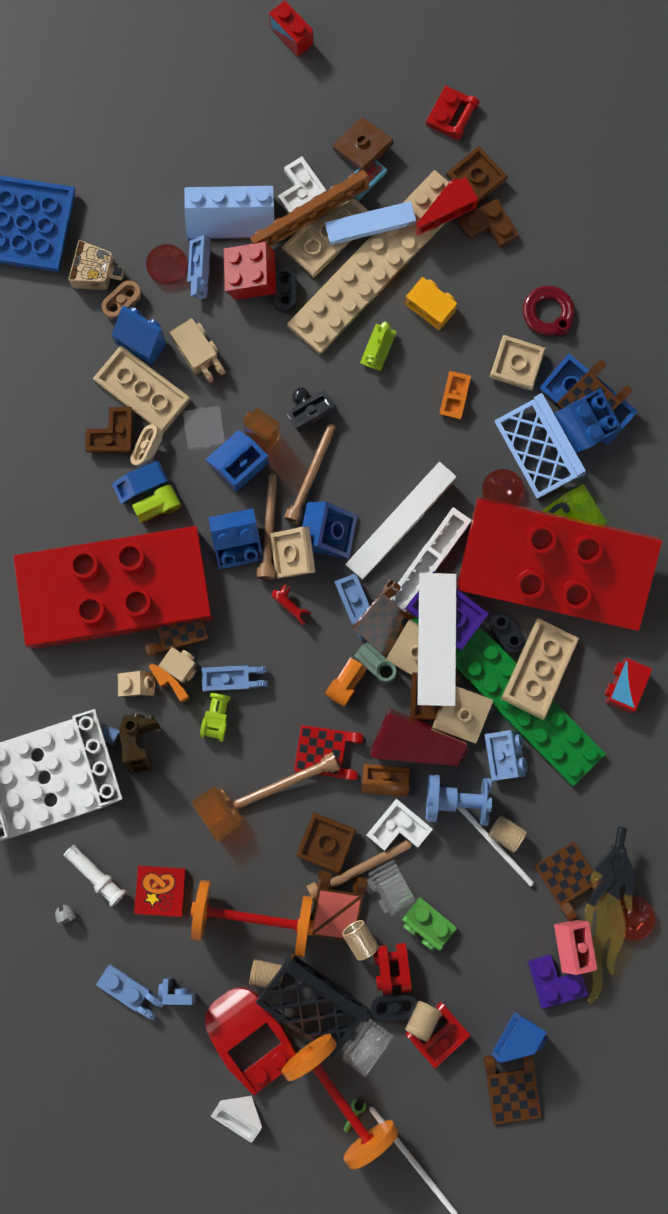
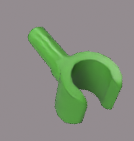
M358 1098L354 1099L351 1102V1108L356 1115L364 1112L366 1109L365 1102L361 1110L357 1111L354 1108V1104ZM348 1120L343 1128L345 1132H349L352 1126Z

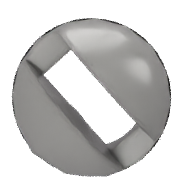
M63 905L64 910H61L60 907L57 908L55 918L58 925L68 923L76 918L71 906Z

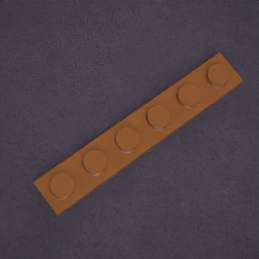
M364 170L351 174L345 181L333 185L328 191L313 197L305 205L296 207L288 215L278 218L268 227L256 231L250 237L251 243L266 242L272 247L370 188L368 175Z

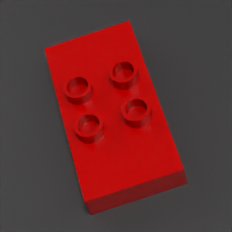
M477 497L458 577L457 590L639 631L662 540L656 536Z
M197 526L13 555L25 646L30 650L157 629V626L201 619L203 621L212 620Z

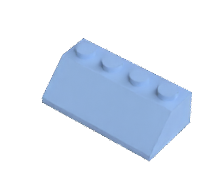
M273 186L185 187L187 240H193L203 235L211 237V240L250 239L256 231L264 229L274 222Z

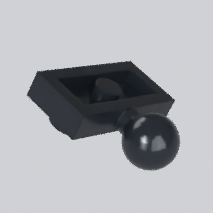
M298 387L292 392V400L298 406L287 411L286 414L298 433L337 410L336 405L325 390L310 399L308 390L303 387Z

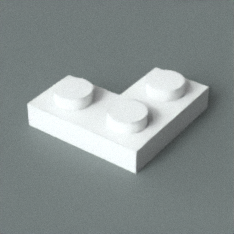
M302 156L284 167L285 174L294 186L278 195V201L288 214L296 207H301L310 202L313 197L326 192V189Z
M396 799L366 836L385 851L394 838L401 833L418 848L433 829Z

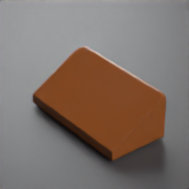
M364 764L362 793L408 796L410 768Z

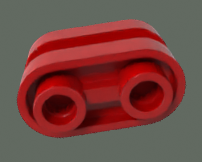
M406 943L396 944L397 951L387 952V945L379 946L378 950L373 954L374 965L380 968V976H376L377 990H382L383 995L393 994L392 986L400 985L402 993L412 992ZM398 961L400 976L391 977L389 962Z

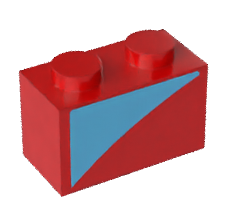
M286 0L269 12V27L297 57L314 44L313 29Z
M628 658L622 660L621 663L617 662L613 671V675H616L613 684H608L604 696H607L605 703L630 714L635 712L652 668Z

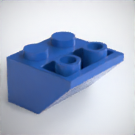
M123 305L112 333L113 340L117 345H122L135 356L153 365L166 345L162 326L153 319L147 320L142 317V313L133 307L129 309Z
M601 388L554 413L575 453L590 448L621 429Z
M239 430L205 459L235 492L239 491L269 464L268 455L253 439Z
M253 508L208 517L219 570L263 560Z

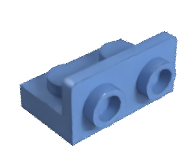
M518 730L485 734L492 781L525 777L527 762L522 755L521 748H523L524 743Z
M165 978L163 983L159 984L158 998L162 999V1004L193 1005L196 1003V993H191V988H176L173 993V978Z

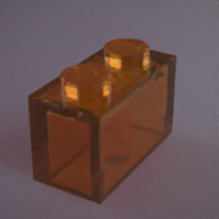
M257 407L253 412H248L243 420L245 435L253 439L263 451L268 453L281 436L279 422Z
M214 786L191 803L216 841L220 842L242 827L239 821L243 818L236 808L231 810L227 804V801L230 799L223 788L218 790Z

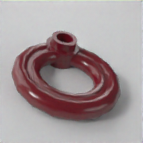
M552 285L540 286L528 294L522 306L523 318L527 326L535 333L543 336L557 335L559 337L566 336L569 333L575 315L574 303L569 294L561 288ZM553 299L558 302L562 310L561 316L553 323L541 321L535 311L539 301ZM559 323H564L566 327L561 328Z

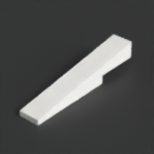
M439 461L346 563V566L363 580L455 482L456 476Z
M454 507L398 582L401 587L400 591L390 598L405 613L407 612L405 607L419 591V573L436 572L472 522L471 519Z

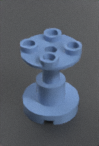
M429 775L426 820L436 822L438 811L456 812L457 807L480 809V825L488 826L489 812L492 809V798L489 797L491 779L483 778L481 794L458 793L457 788L440 787L439 775Z

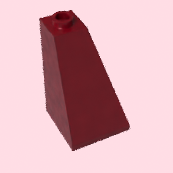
M389 707L370 749V757L458 766L460 761L464 762L469 749L466 748V741L437 730L431 725Z

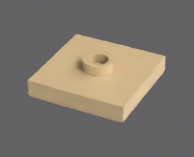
M503 335L489 378L532 391L546 348Z
M309 526L270 533L276 579L315 572Z
M409 619L386 659L412 675V672H418L419 624Z
M455 686V706H440L432 727L477 743L493 700Z

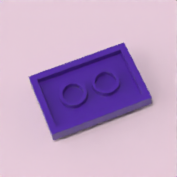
M457 589L456 649L461 651L489 613ZM419 591L405 607V610L418 620Z

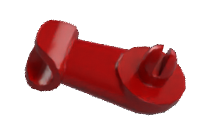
M287 585L282 586L280 591L273 590L272 598L293 615L299 624L305 625L306 622L300 618V615L306 614L310 616L311 612L306 609H299L291 602V599L288 597L290 586L286 591Z

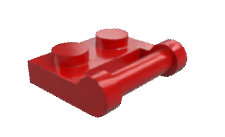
M445 85L426 120V126L456 140H460L464 134L463 129L473 110L479 106L480 101L474 96H467ZM460 105L466 106L456 126H450Z
M442 1002L436 1005L437 1010L442 1013L439 1018L445 1016L448 1022L428 1039V1042L422 1043L418 1037L409 1032L406 1033V1036L434 1069L471 1036Z

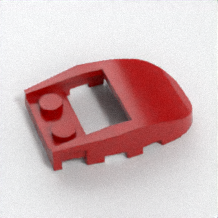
M237 987L229 990L210 1005L205 1015V1027L219 1057L227 1069L253 1095H256L257 1092L282 1074L283 1067L296 1053L281 1021L256 1004L259 994L250 988ZM267 1022L281 1043L242 1072L228 1051Z

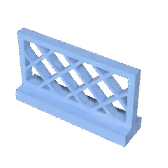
M542 393L535 396L530 402L494 421L537 499L585 475L586 471ZM531 407L536 412L534 422L522 419L524 411ZM509 419L517 421L515 432L505 431L501 423ZM520 422L533 426L530 437L517 434ZM536 427L546 430L545 442L532 438ZM549 437L553 444L548 443ZM516 438L528 441L525 452L515 450L513 445ZM531 442L544 445L540 457L528 454ZM546 446L556 448L558 452L556 461L543 458ZM519 455L524 456L522 461H521ZM526 457L539 460L536 472L525 468ZM542 461L554 464L551 476L538 473ZM557 465L567 468L570 476L563 480L555 478ZM529 474L534 475L533 481ZM537 476L550 480L548 488L541 492H538L535 486ZM552 481H556V482H557L556 484H554V485L551 486Z

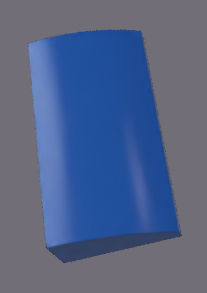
M568 353L540 386V389L557 403L589 369ZM599 379L614 395L617 394L607 384H605L601 379ZM623 400L613 410L621 429L601 440L607 446L638 413L626 400Z

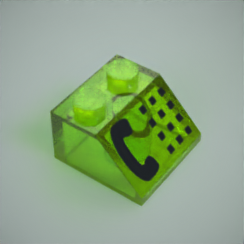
M584 484L564 494L542 510L543 512L597 524H607L606 519Z

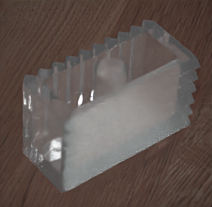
M394 860L368 873L370 878L367 879L371 890L373 892L378 891L382 899L378 903L384 914L389 912L393 916L416 903Z
M371 1017L367 1021L360 1022L355 1030L358 1033L353 1041L348 1039L341 1049V1052L344 1053L342 1060L364 1077L367 1076L394 1037L391 1032Z

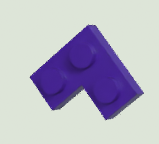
M551 954L527 960L542 1009L588 996L582 974H567L558 977Z

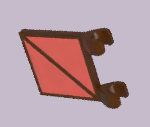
M320 870L311 919L314 920L313 934L310 936L345 941L342 932L347 926L359 920L363 895L368 881L366 878L356 876L353 882V892L328 889L332 875L327 871Z

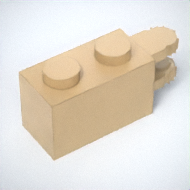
M191 318L169 332L171 340L195 375L202 372L210 383L214 380L211 372L207 369L211 365H214L220 375L226 373L218 361L216 353L219 351L212 340L210 342L207 341L204 336L206 332L200 323L196 324Z

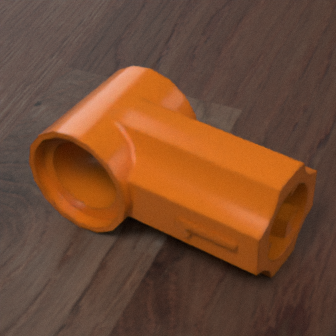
M350 658L339 676L328 687L325 696L345 707L367 668L357 660Z

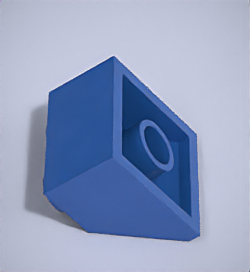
M307 502L302 527L309 526L312 551L318 554L349 559L358 515L329 502Z
M514 1012L491 1054L500 1063L533 1055L545 1045L547 1040L545 1035L547 1032L527 1018Z

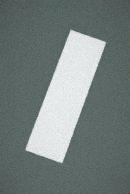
M419 573L418 705L455 706L456 574Z

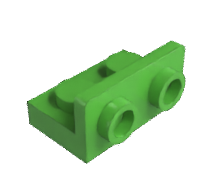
M420 897L402 918L405 922L403 927L412 935L419 933L424 938L422 943L432 951L435 948L441 951L442 946L457 929V927Z

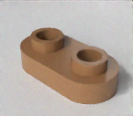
M130 280L121 283L103 300L102 310L104 315L109 319L116 320L123 305L131 309L141 298L139 285ZM128 292L134 293L131 297L126 296ZM112 307L118 308L115 312H112L110 310Z

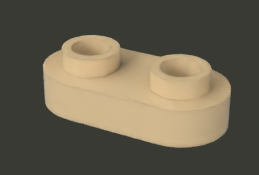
M150 424L142 430L131 454V463L141 468L152 463L163 437V432L160 428Z

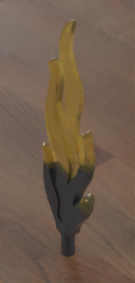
M622 826L617 827L615 844L611 845L608 853L598 862L590 880L591 883L595 884L603 875L602 880L591 893L585 910L586 921H589L590 930L593 924L594 910H596L597 914L596 932L592 940L597 970L591 971L593 988L587 1001L588 1004H592L595 1001L603 985L601 958L609 937L611 938L606 964L608 972L612 975L614 974V961L625 938V918L620 902V887L623 883L625 905L629 911L632 910V897L636 882L634 870L627 855V848L624 846L627 828Z

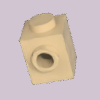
M171 647L159 664L160 668L182 684L186 680L190 682L197 672L195 669L197 665L193 662L195 657L185 650L180 653L173 647Z

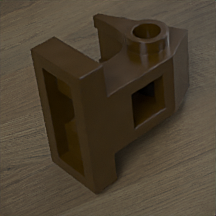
M132 713L131 716H123L119 728L123 751L121 754L123 763L130 774L154 770L152 760L146 749L139 748V741L145 733L161 729L158 720L154 719L152 715H149L148 719L138 713Z

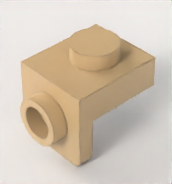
M135 671L118 674V697L155 695L153 673Z

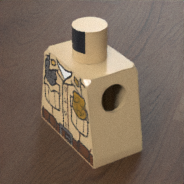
M79 240L69 282L72 288L107 290L111 279L123 280L125 268L114 265L115 259L111 252Z

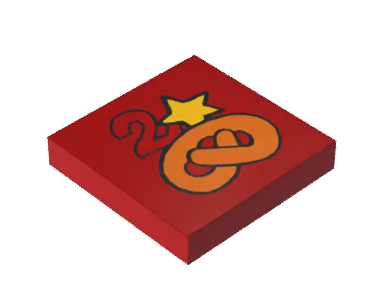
M138 866L134 914L182 917L186 868Z

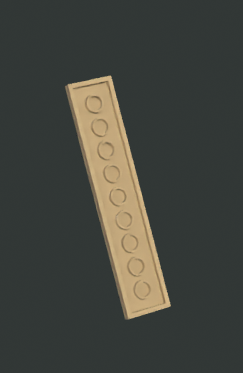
M434 170L403 202L411 201L416 224L372 235L287 323V327L321 355L443 226L436 227L418 237L415 233L418 221L449 182Z

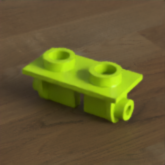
M383 322L382 325H375L360 364L378 371L382 370L397 332L390 329L391 325L389 323Z

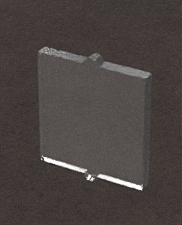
M200 406L199 409L183 411L188 450L198 448L209 449V447L219 446L225 442L220 406L208 408Z

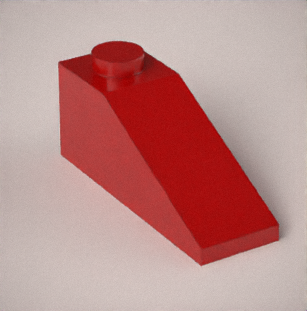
M466 177L450 181L418 221L415 232L417 237L476 209L478 198Z

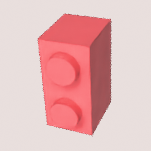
M571 920L554 924L562 972L578 975L597 970L589 921Z

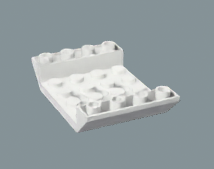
M95 709L74 715L71 720L0 742V841L104 808L123 799ZM36 749H42L44 752V757L39 762H35L32 759V753ZM43 771H48L51 775V779L47 784H41L38 779L39 774ZM50 793H54L57 796V803L52 807L45 803V798Z

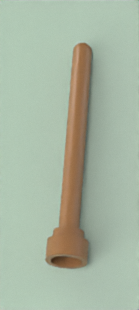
M333 424L327 425L294 506L287 509L284 519L290 523L300 525L303 520L302 508L335 431Z
M270 473L268 476L263 560L260 567L257 568V578L260 580L275 579L274 565L271 564L272 545L270 533H274L277 475L275 473Z
M331 752L324 755L320 763L235 800L233 805L236 809H240L323 771L333 773L340 769L339 763L334 753Z
M405 840L331 879L328 889H333L409 850L412 846L411 842ZM313 882L306 887L310 896L313 897V902H315L317 884Z

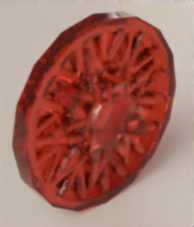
M163 244L151 250L147 256L146 268L150 277L156 282L172 284L179 281L186 273L187 260L180 248L175 245Z
M498 469L486 476L482 484V495L485 499L518 505L524 495V485L521 478L515 472L508 469Z
M637 896L622 897L620 901L615 902L611 909L610 921L617 935L626 940L636 941L650 934L654 927L655 916L652 907L647 901Z

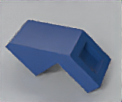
M155 461L125 474L112 483V486L120 503L125 504L141 493L156 490L168 482L160 462Z

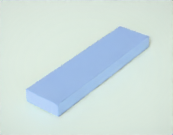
M411 201L328 221L325 222L330 245L415 225L416 218Z

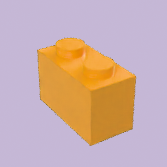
M421 277L405 298V305L439 331L455 313L457 302L451 294L443 293L438 289L435 282L430 279L426 280L424 277Z

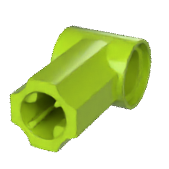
M172 485L163 486L153 493L154 495L132 505L141 524L158 515L172 513L182 506Z

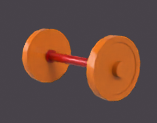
M200 881L196 902H193L190 916L193 917L191 940L202 941L208 917L293 929L297 933L294 956L304 957L307 935L313 934L314 920H310L313 897L303 896L300 918L292 920L210 907L211 881Z
M325 1034L303 1047L283 1067L282 1074L287 1081H293L311 1070L315 1073L359 1135V1138L349 1147L343 1157L348 1167L355 1170L365 1166L381 1155L397 1138L399 1130L392 1120H386L367 1131L320 1065L337 1045L331 1034Z

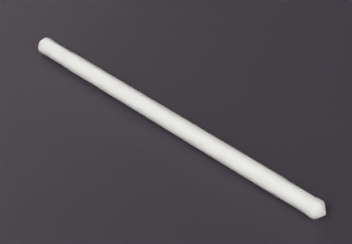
M457 807L529 886L534 887V882L494 839L488 837L489 833L466 808Z
M369 1107V1112L378 1123L385 1121L374 1107ZM397 1137L394 1143L449 1212L451 1214H458Z

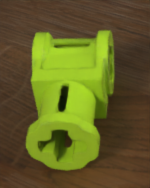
M210 693L212 700L210 709L206 711L202 721L200 738L205 736L212 737L223 742L228 717L225 715L227 702L230 701L231 697Z

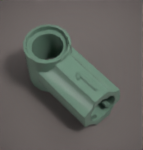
M368 641L354 655L380 683L388 685L396 679L395 665L388 661ZM382 668H390L393 674L389 678H383L379 674Z

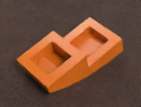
M449 371L439 412L440 415L461 419L471 379L470 375Z
M154 664L149 665L162 688L170 684L182 703L190 699L182 686L169 673Z

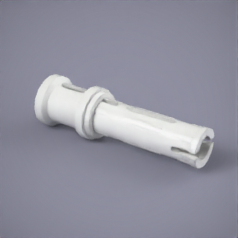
M72 845L64 853L63 856L94 885V891L101 893L110 902V907L116 905L126 894L124 889L121 890L112 881L110 875H104L75 845Z

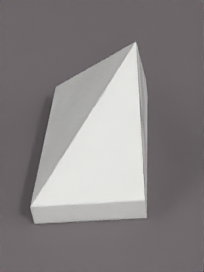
M252 1096L221 1100L211 1115L212 1118L251 1143L262 1128Z

